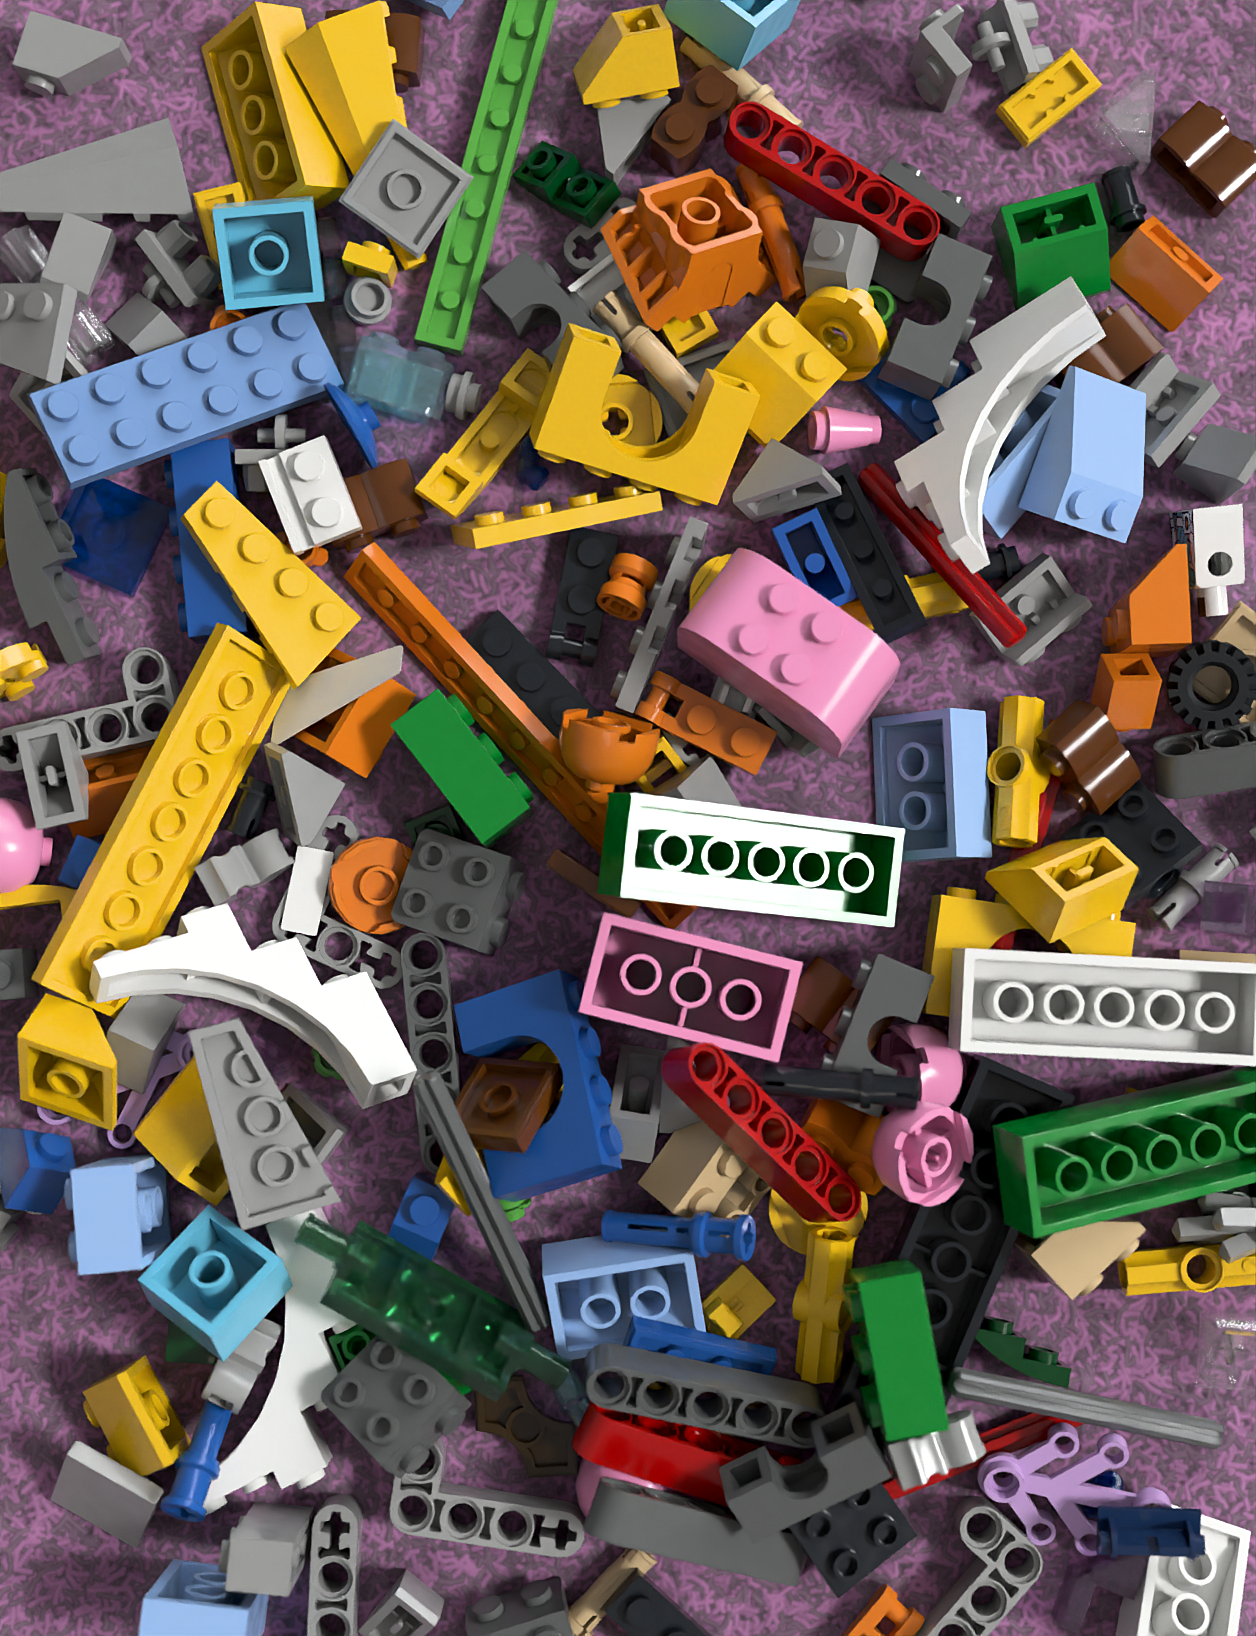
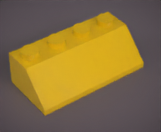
M255 1L204 44L201 50L237 181L242 184L246 201L313 195L314 209L317 210L326 207L340 197L348 187L349 180L341 151L284 48L307 31L301 8Z

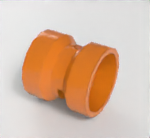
M619 553L614 556L609 568L611 578L608 582L602 584L596 601L610 615L623 620L636 621L641 618L647 604L645 594L653 589L659 572L652 563L642 557L629 553Z

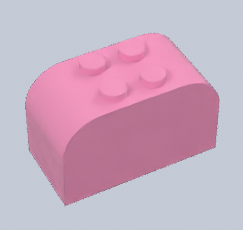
M738 548L677 628V644L680 650L835 759L840 757L892 686L900 667V661L894 651L869 628L774 562L745 548Z
M604 912L579 1012L699 1043H713L719 1048L779 1062L803 962Z

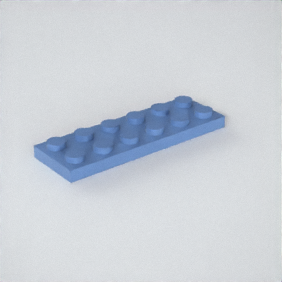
M306 303L283 305L29 394V403L70 490L321 399L328 396L324 389V384L330 382L342 390L344 382Z

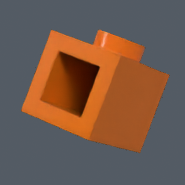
M1100 654L1090 703L1098 706L1103 711L1117 732H1126L1132 729H1151L1162 679L1149 654Z

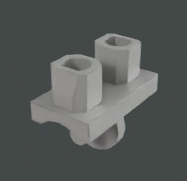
M997 0L991 8L978 16L981 24L977 26L981 39L970 48L974 61H989L992 72L998 73L1005 96L1016 93L1054 62L1049 46L1045 44L1031 45L1028 34L1038 26L1039 19L1034 2Z
M173 220L158 233L144 229L135 238L136 242L151 260L142 269L148 278L142 288V294L152 303L164 299L170 308H174L182 302L185 307L201 305L203 310L209 311L218 302L212 292L222 281L220 267L212 258L202 254L190 265L184 255L198 242V237L185 222Z
M287 414L276 415L274 428H258L257 430L258 443H275V449H235V464L243 466V479L247 492H270L258 461L270 459L279 455L280 452L290 449V443L307 442V429L290 428Z

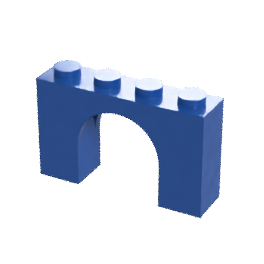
M560 969L454 1005L464 1053L480 1058H491L530 1044L545 1043L555 1053L562 1068L563 1093L559 1106L551 1119L537 1130L525 1154L483 1149L491 1191L495 1199L518 1202L623 1169L619 1155L623 1152V1142L619 1130L612 1124L608 1106L612 1102V1093L606 1078L601 1075L597 1057L601 1054V1044L597 1033L590 1026L588 1014L579 1012L585 984L579 977Z

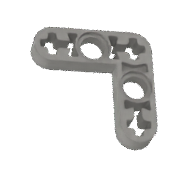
M331 815L326 817L312 843L307 845V847L327 851L331 841L324 837L325 832L328 828L336 830L340 824L346 826L344 834L350 838L347 846L360 839V832L356 824L347 817ZM338 845L334 851L333 859H336L339 853L347 846ZM289 885L272 921L273 934L279 942L290 939L287 937L288 931L281 929ZM327 889L320 921L327 923V927L318 936L316 951L307 947L313 941L312 938L304 934H296L293 937H297L305 955L349 976L366 971L375 988L386 989L399 984L403 979L401 952L389 944L327 916L326 914L331 906ZM336 932L346 933L353 941L352 953L348 958L340 961L331 958L326 950L327 940ZM363 941L372 945L366 954L378 959H382L386 953L393 956L391 965L397 968L394 976L385 975L381 981L375 978L377 970L363 962L360 965V972L351 968L361 956Z

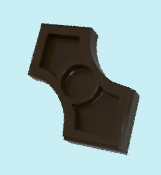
M523 1375L479 1377L473 1379L476 1431L497 1434L512 1443L524 1459L529 1478L578 1475V1456L571 1444L576 1432L575 1421L559 1420L540 1410L526 1390Z

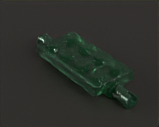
M311 1212L300 1226L293 1242L301 1244L333 1262L331 1268L334 1271L319 1302L495 1402L505 1393L513 1371L516 1372L519 1369L545 1382L554 1390H558L566 1380L572 1361L535 1342V1335L526 1331L527 1328L516 1308L361 1220L358 1221L349 1235L315 1217Z

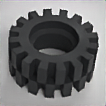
M1208 639L1206 642L1198 641L1192 643L1191 647L1181 650L1177 654L1176 660L1171 662L1168 668L1169 674L1168 678H1166V688L1170 704L1183 721L1189 725L1197 726L1198 729L1207 731V728L1218 731L1224 730V727L1231 724L1234 726L1240 722L1239 719L1243 715H1248L1251 712V705L1256 700L1255 666L1244 652L1228 642ZM1208 666L1223 668L1231 678V689L1227 697L1213 704L1204 703L1197 699L1192 689L1195 675L1201 669Z

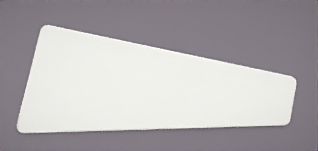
M398 645L310 674L294 690L290 685L274 716L271 743L280 744L399 674L401 671L403 646Z

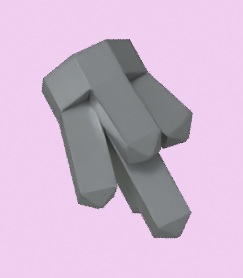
M1218 1192L1201 1196L1198 1200L1202 1214L1210 1216L1178 1218L1171 1229L1178 1242L1193 1241L1195 1245L1221 1244L1219 1256L1230 1264L1256 1252V1197L1249 1198Z

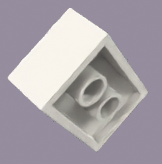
M1171 1504L1172 1508H1181ZM1201 1514L1200 1535H1204L1205 1556L1195 1557V1561H1188L1187 1557L1137 1555L1121 1603L1116 1636H1237L1251 1531Z

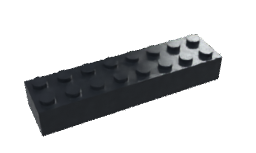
M976 1054L973 1055L967 1069L961 1093L951 1108L953 1111L961 1113L967 1119L973 1133L974 1153L971 1164L964 1161L958 1175L964 1181L948 1200L929 1207L911 1202L887 1262L908 1259L921 1271L945 1407L951 1397V1393L947 1389L950 1372L955 1367L963 1368L1019 1234L1018 1230L1004 1224L992 1125L1069 1108L1076 1097L1001 1063ZM852 1345L841 1369L840 1378L836 1381L825 1407L827 1415L856 1401L865 1416L860 1387L867 1386L869 1383L867 1375H862L860 1366L857 1367ZM868 1417L866 1419L871 1426L870 1419ZM872 1428L879 1439V1436L883 1435L880 1428Z

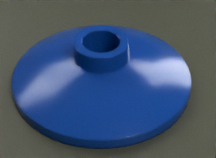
M327 382L323 386L337 414L354 438L360 453L371 469L378 466V451L373 431L381 427L378 418L367 401L357 405L341 389Z

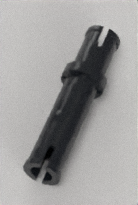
M765 1063L763 1091L768 1096L860 1103L861 1109H870L871 1104L917 1109L918 1076L903 1077L873 1074V1069L863 1068L862 1073Z

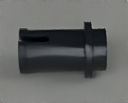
M1119 166L1103 173L1100 181L1103 184L1112 213L1108 219L1110 225L1116 226L1117 232L1120 233L1137 229L1145 222L1144 215L1147 213L1146 205L1139 203L1130 167Z
M1000 543L997 545L996 550L987 551L990 564L977 571L985 581L1003 578L1004 581L1008 582L1013 575L1020 572V561L1015 546L1006 547L1004 543Z
M248 775L245 784L241 782L239 784V787L243 790L224 829L252 840L255 838L254 835L269 800L274 802L276 798L272 795L274 792L272 784Z

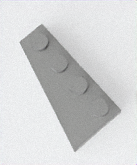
M0 283V364L55 385L61 383L78 290L65 283Z
M690 516L682 537L675 536L670 545L664 562L670 565L664 583L656 581L646 608L653 610L645 628L638 625L628 649L629 653L635 655L629 672L619 671L610 693V697L617 700L615 704V712L634 717L633 713L642 698L704 546L708 523Z
M235 1018L189 1031L191 1045L241 1231L341 1202L338 1193L241 1020Z

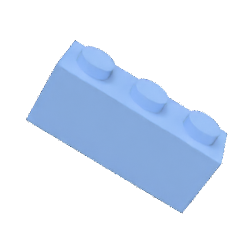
M1046 384L1021 413L1003 442L987 482L982 506L984 532L1002 539L1026 511L1019 508L1018 505L1061 389Z
M944 708L872 718L876 825L905 829L901 862L992 858L989 778L986 769L988 756L985 711Z
M652 1228L637 1229V1230H649V1231H660V1232H667V1231H668V1230H664V1229H652ZM602 1235L542 1244L543 1280L559 1362L585 1358L594 1346L602 1343L623 1345L633 1315L706 1332L694 1254L690 1248L651 1246L617 1241L607 1242L603 1240Z

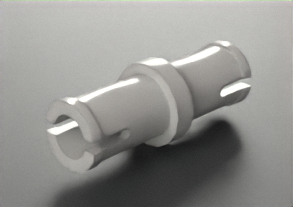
M1219 843L1214 844L1212 849L1189 871L1182 870L1180 877L1176 881L1177 883L1153 906L1147 909L1152 920L1156 922L1168 909H1171L1159 924L1163 930L1171 932L1174 926L1197 904L1204 905L1211 898L1210 891L1233 869L1239 866V862L1234 854L1231 852L1216 866L1215 864L1224 856L1223 854L1227 851V848Z

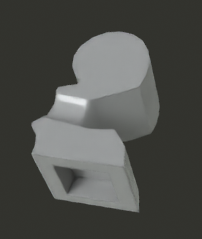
M278 829L267 831L242 846L238 845L230 848L229 852L223 856L211 857L194 867L214 906L225 903L230 905L238 899V890L244 887L253 889L262 886L294 866L295 859L293 856L288 855L280 840L281 833Z
M263 1318L224 1362L217 1359L200 1398L219 1405L237 1415L266 1364L265 1358H267L276 1344L283 1327Z
M971 1410L947 1414L950 1428L948 1431L887 1441L884 1435L879 1436L893 1479L903 1491L925 1484L931 1475L936 1473L944 1475L951 1468L969 1464L986 1453L984 1443L981 1442L974 1423L975 1418Z

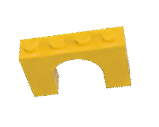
M568 323L529 431L533 447L538 450L537 453L541 457L556 463H565L566 459L582 463L587 471L601 477L609 478L612 473L630 478L629 482L646 491L654 492L658 487L673 491L676 498L691 505L700 506L702 501L718 505L760 399V395L752 383L706 368L689 414L678 431L666 440L653 445L635 446L617 440L605 430L601 418L603 401L622 351L614 337Z
M947 887L946 895H932L922 971L935 977L921 1013L949 1017L952 948L990 949L999 938L1009 932L1018 929H1029L1037 932L1000 894L995 895V902L976 900V890ZM1119 911L1052 943L1060 953L1132 957L1136 923L1120 921L1121 912Z

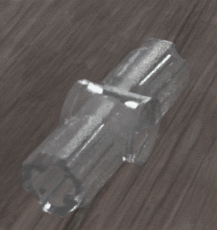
M29 225L14 228L1 237L0 258L20 283H40L49 252ZM76 298L67 347L79 363L85 367L88 364L96 363L110 353L111 348L116 342L89 305Z

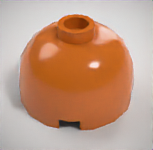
M568 709L563 712L559 731L560 752L565 765L578 777L586 779V788L598 792H614L615 785H626L636 781L652 765L661 732L659 728L652 730V723L633 716L604 710L602 716H595L592 719L587 718L588 709Z

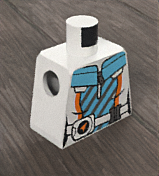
M1242 504L1169 512L1173 547L1176 544H1187L1189 589H1196L1198 616L1208 617L1229 614L1226 586L1243 584L1245 580ZM1209 559L1211 560L1212 564L1210 571L1208 570Z

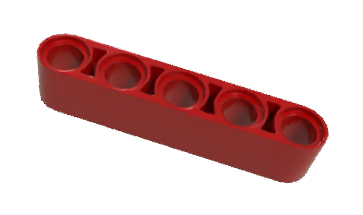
M754 101L744 102L737 105L732 111L723 140L727 153L733 159L835 221L861 225L881 239L880 248L898 259L916 261L927 253L940 230V219L936 211L929 205L762 104ZM740 126L752 127L759 136L756 138L743 137L737 128ZM781 151H791L798 156L800 162L789 164L783 161L778 153ZM820 177H835L840 182L841 188L830 189L826 187ZM867 200L876 202L881 207L883 213L874 215L867 212L862 202ZM912 225L917 227L922 232L924 239L915 240L910 238L905 233L904 226Z
M704 1042L677 1047L665 1054L661 1063V1074L668 1088L803 1219L811 1223L846 1222L858 1214L862 1196L856 1182L721 1048L713 1043ZM693 1062H694V1064H695L696 1074H694V1071H693V1068H692ZM727 1095L730 1101L729 1107L727 1103Z
M591 1400L571 1442L577 1454L592 1463L726 1507L729 1506L726 1503L719 1467L762 1447L710 1429L602 1408L595 1405ZM766 1448L770 1456L778 1463L784 1465L803 1463L797 1458Z

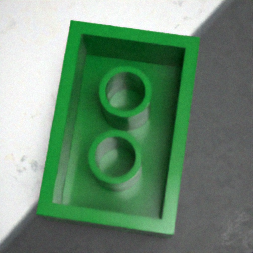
M437 688L390 725L479 841L489 849L534 814L528 804L535 798L515 771L507 777L498 765L505 761V759L486 733L483 732L476 738L469 729V726L475 723V721L455 693L445 698Z
M908 1259L848 1269L850 1283L842 1284V1293L847 1315H851L853 1323H858L859 1334L851 1335V1342L857 1367L860 1366L862 1375H867L869 1385L861 1386L860 1391L866 1418L869 1417L871 1427H879L887 1441L950 1430L921 1271Z

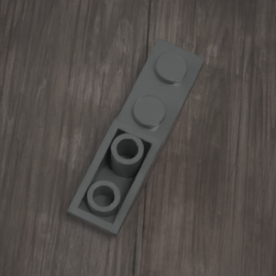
M16 468L7 474L4 496V532L11 578L19 604L30 629L49 625L68 666L86 662L103 653L98 645L100 642L99 632L93 621L84 615L77 600L79 597L78 587L71 575L63 571L61 566L77 558L73 549L75 543L73 533L68 524L57 515L51 502L54 498L53 491L47 479L38 473L36 468Z

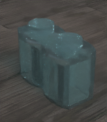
M371 332L370 337L361 336L356 343L343 392L359 405L367 401L372 409L389 412L406 420L433 427L439 423L455 365L444 361L445 355L431 348L418 347L416 352L408 351L398 346L399 340L385 333Z

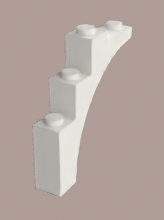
M1071 276L969 340L978 358L971 362L975 374L932 400L940 418L933 423L938 435L894 461L901 477V481L895 485L905 504L910 509L918 506L929 521L932 520L939 530H944L942 534L938 535L939 542L944 551L953 562L960 558L972 574L990 564L983 539L982 506L989 474L1003 442L1021 413L1042 388L1074 358L1106 336L1091 306Z
M228 903L212 908L209 906L197 907L186 915L181 916L176 937L161 936L152 940L146 946L126 952L123 950L111 951L103 955L99 960L93 961L89 989L96 1004L134 995L182 994L213 998L250 1009L288 1028L316 1049L344 1079L362 1109L407 1094L417 1069L366 971L350 977L346 974L337 975L321 985L297 937L282 942L278 940L267 941L251 951Z
M322 1208L266 1224L276 1255L282 1259L293 1285L285 1294L284 1345L275 1382L259 1418L242 1442L220 1462L219 1468L221 1470L218 1479L211 1481L203 1505L207 1510L206 1515L227 1503L225 1495L241 1487L244 1493L248 1494L264 1486L272 1480L269 1474L272 1471L281 1489L293 1483H296L298 1489L307 1487L326 1475L323 1468L329 1464L333 1457L309 1407L314 1405L317 1412L328 1408L322 1402L321 1393L342 1371L328 1339L330 1336L327 1329L332 1327L334 1334H339L358 1324L362 1320L359 1313L365 1310L368 1306V1301Z

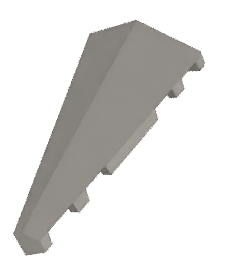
M169 118L0 172V212H24L28 220L61 221L64 211L90 221H102L104 215L113 213L133 214L136 222H150L151 214H177L181 222L195 221L178 145Z

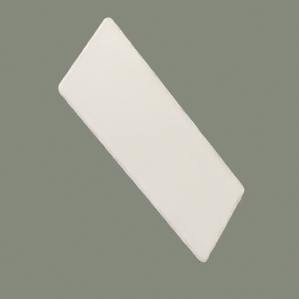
M305 846L297 847L281 923L282 930L312 936L317 935L334 855L333 852Z

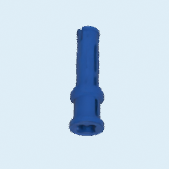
M606 1210L601 1223V1234L604 1241L690 1248L691 1252L697 1257L704 1258L708 1257L711 1253L735 1255L738 1261H749L756 1242L754 1219L751 1215L745 1214L740 1215L738 1219L714 1217L709 1211H700L694 1214L692 1218ZM639 1227H641V1228H652V1229H664V1230H668V1231H667V1232H660V1231L637 1230V1229H638ZM719 1235H730V1236H729V1237H720Z
M205 1400L188 1451L182 1452L176 1459L175 1468L178 1472L170 1495L163 1497L160 1508L166 1514L189 1522L204 1521L207 1510L203 1505L211 1481L218 1479L221 1470L219 1468L220 1463L216 1459L232 1414L229 1410Z

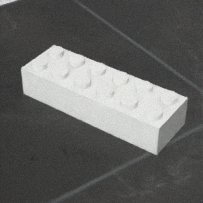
M952 948L948 1048L967 1052L1256 1066V964Z

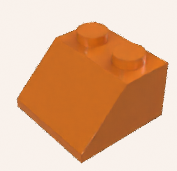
M1176 544L1153 562L1108 611L1109 617L1103 618L1101 628L1102 642L1104 646H1110V654L1148 653L1150 657H1169L1192 643L1187 544Z
M333 648L310 674L356 660V658ZM391 678L293 735V737L367 779L372 768L381 759L384 748L395 732L390 724L408 711L416 694Z

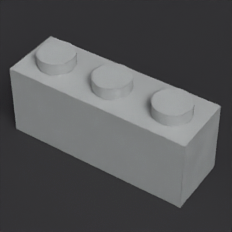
M255 1501L246 1516H240L238 1527H232L229 1540H223L219 1557V1572L227 1573L225 1590L288 1597L309 1559L314 1507Z

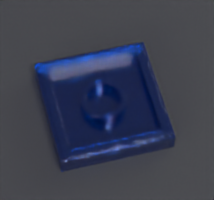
M105 478L75 488L61 519L68 524L75 540L73 549L77 558L62 566L134 598L169 524L170 507Z

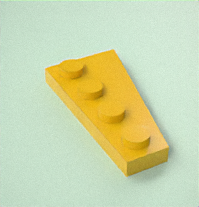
M218 481L180 518L214 571L220 573L232 591V598L242 613L245 611L261 635L259 639L269 654L273 653L286 673L284 675L293 690L309 676L361 619L350 606Z
M630 483L614 487L615 495L597 498L596 492L581 493L568 496L567 504L551 506L550 501L537 502L521 506L522 512L506 515L503 514V511L478 514L474 516L473 521L451 524L450 527L454 544L479 549L662 511L660 491H646Z

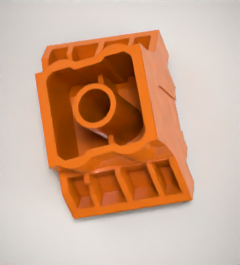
M711 168L639 189L636 205L619 209L600 229L644 323L656 332L673 316L685 324L698 313L719 306L729 305L733 308L748 292L758 298L777 281L771 263L760 242L763 231L758 226L756 215L743 206L735 188L727 180L716 175Z

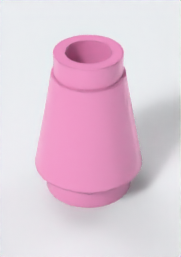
M823 406L820 411H811L807 425L809 447L811 450H820L825 455L869 445H878L881 439L880 417L878 415H869Z

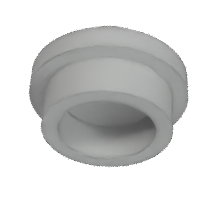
M366 276L359 277L348 285L343 296V305L346 313L353 321L361 325L372 326L382 322L391 310L392 298L383 282Z
M466 371L464 375L454 373L450 379L445 400V410L455 413L456 419L465 420L469 412L476 413L479 408L482 385L476 383L475 373Z

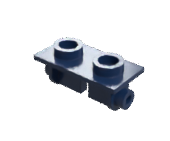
M1098 1506L1096 1554H1109L1112 1559H1116L1117 1555L1187 1557L1188 1561H1195V1557L1205 1556L1204 1535H1200L1201 1509Z

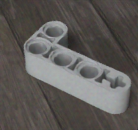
M149 647L137 648L125 657L122 665V674L128 700L0 730V769L17 776L24 775L20 753L17 754V761L7 758V753L15 750L14 742L17 743L15 732L66 721L72 731L83 761L153 745L160 731L153 732L149 726L150 715L154 710L166 707L170 713L180 695L172 663L154 649ZM157 661L160 666L158 677L154 682L141 684L139 679L140 668L146 662ZM118 718L122 724L121 734L115 741L106 743L102 737L103 725L110 719Z
M442 1437L430 1447L435 1455V1462L433 1464L420 1467L413 1473H406L401 1479L396 1476L394 1477L390 1503V1519L393 1525L402 1533L557 1558L569 1557L575 1554L582 1546L585 1535L583 1529L585 1518L582 1511L573 1503L442 1482L446 1458V1446ZM408 1496H418L425 1501L427 1512L415 1517L408 1515L402 1507V1500ZM466 1503L475 1509L477 1518L469 1524H461L452 1517L450 1509L456 1504ZM507 1511H517L525 1517L527 1525L519 1531H509L502 1526L499 1518ZM536 1514L543 1515L540 1536L533 1535ZM559 1520L569 1521V1531L566 1534V1538L556 1537L557 1532L555 1528L558 1526Z
M341 1493L330 1496L324 1501L314 1517L307 1636L358 1635L363 1513L358 1501L350 1495ZM333 1512L341 1513V1520L347 1523L340 1535L339 1544L331 1545L335 1538V1523L329 1520ZM331 1562L340 1563L347 1570L348 1579L342 1582L331 1581L325 1575L323 1566ZM326 1614L338 1615L343 1619L346 1629L338 1633L329 1632L322 1625L321 1617Z
M970 1496L964 1498L957 1504L953 1514L956 1531L967 1547L978 1557L928 1613L923 1625L915 1636H938L940 1630L949 1624H957L962 1627L959 1636H989L1035 1583L1042 1572L1043 1561L1041 1554L1031 1540L999 1509L983 1497ZM978 1513L988 1514L990 1522L986 1530L978 1534L967 1531V1523L973 1515ZM1017 1547L1027 1549V1557L1024 1563L1014 1568L1005 1566V1557L1010 1550ZM985 1585L994 1588V1596L987 1604L975 1605L971 1602L972 1594L977 1588Z

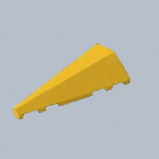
M378 0L317 22L284 47L354 176L392 119H395L407 128L403 99L396 95L392 64L396 63L397 59L395 48L388 45L384 17L390 16L386 1ZM388 238L404 270L416 269L427 263V255L425 253L418 259Z

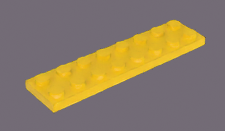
M221 623L216 624L31 977V980L114 1019L117 1018L130 996L96 1004L89 989L93 961L99 960L103 955L111 951L123 950L126 952L146 946L152 940L162 936L195 872L194 867L198 866L290 687L289 682L284 676L286 673L273 654L270 655L267 650L230 626Z

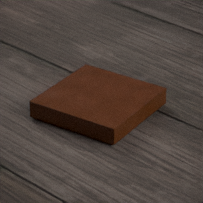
M555 849L546 863L549 869L625 918H632L642 904L641 900L635 898L597 894L599 873L562 849Z
M481 1057L454 1102L474 1148L525 1154L563 1085L560 1063Z

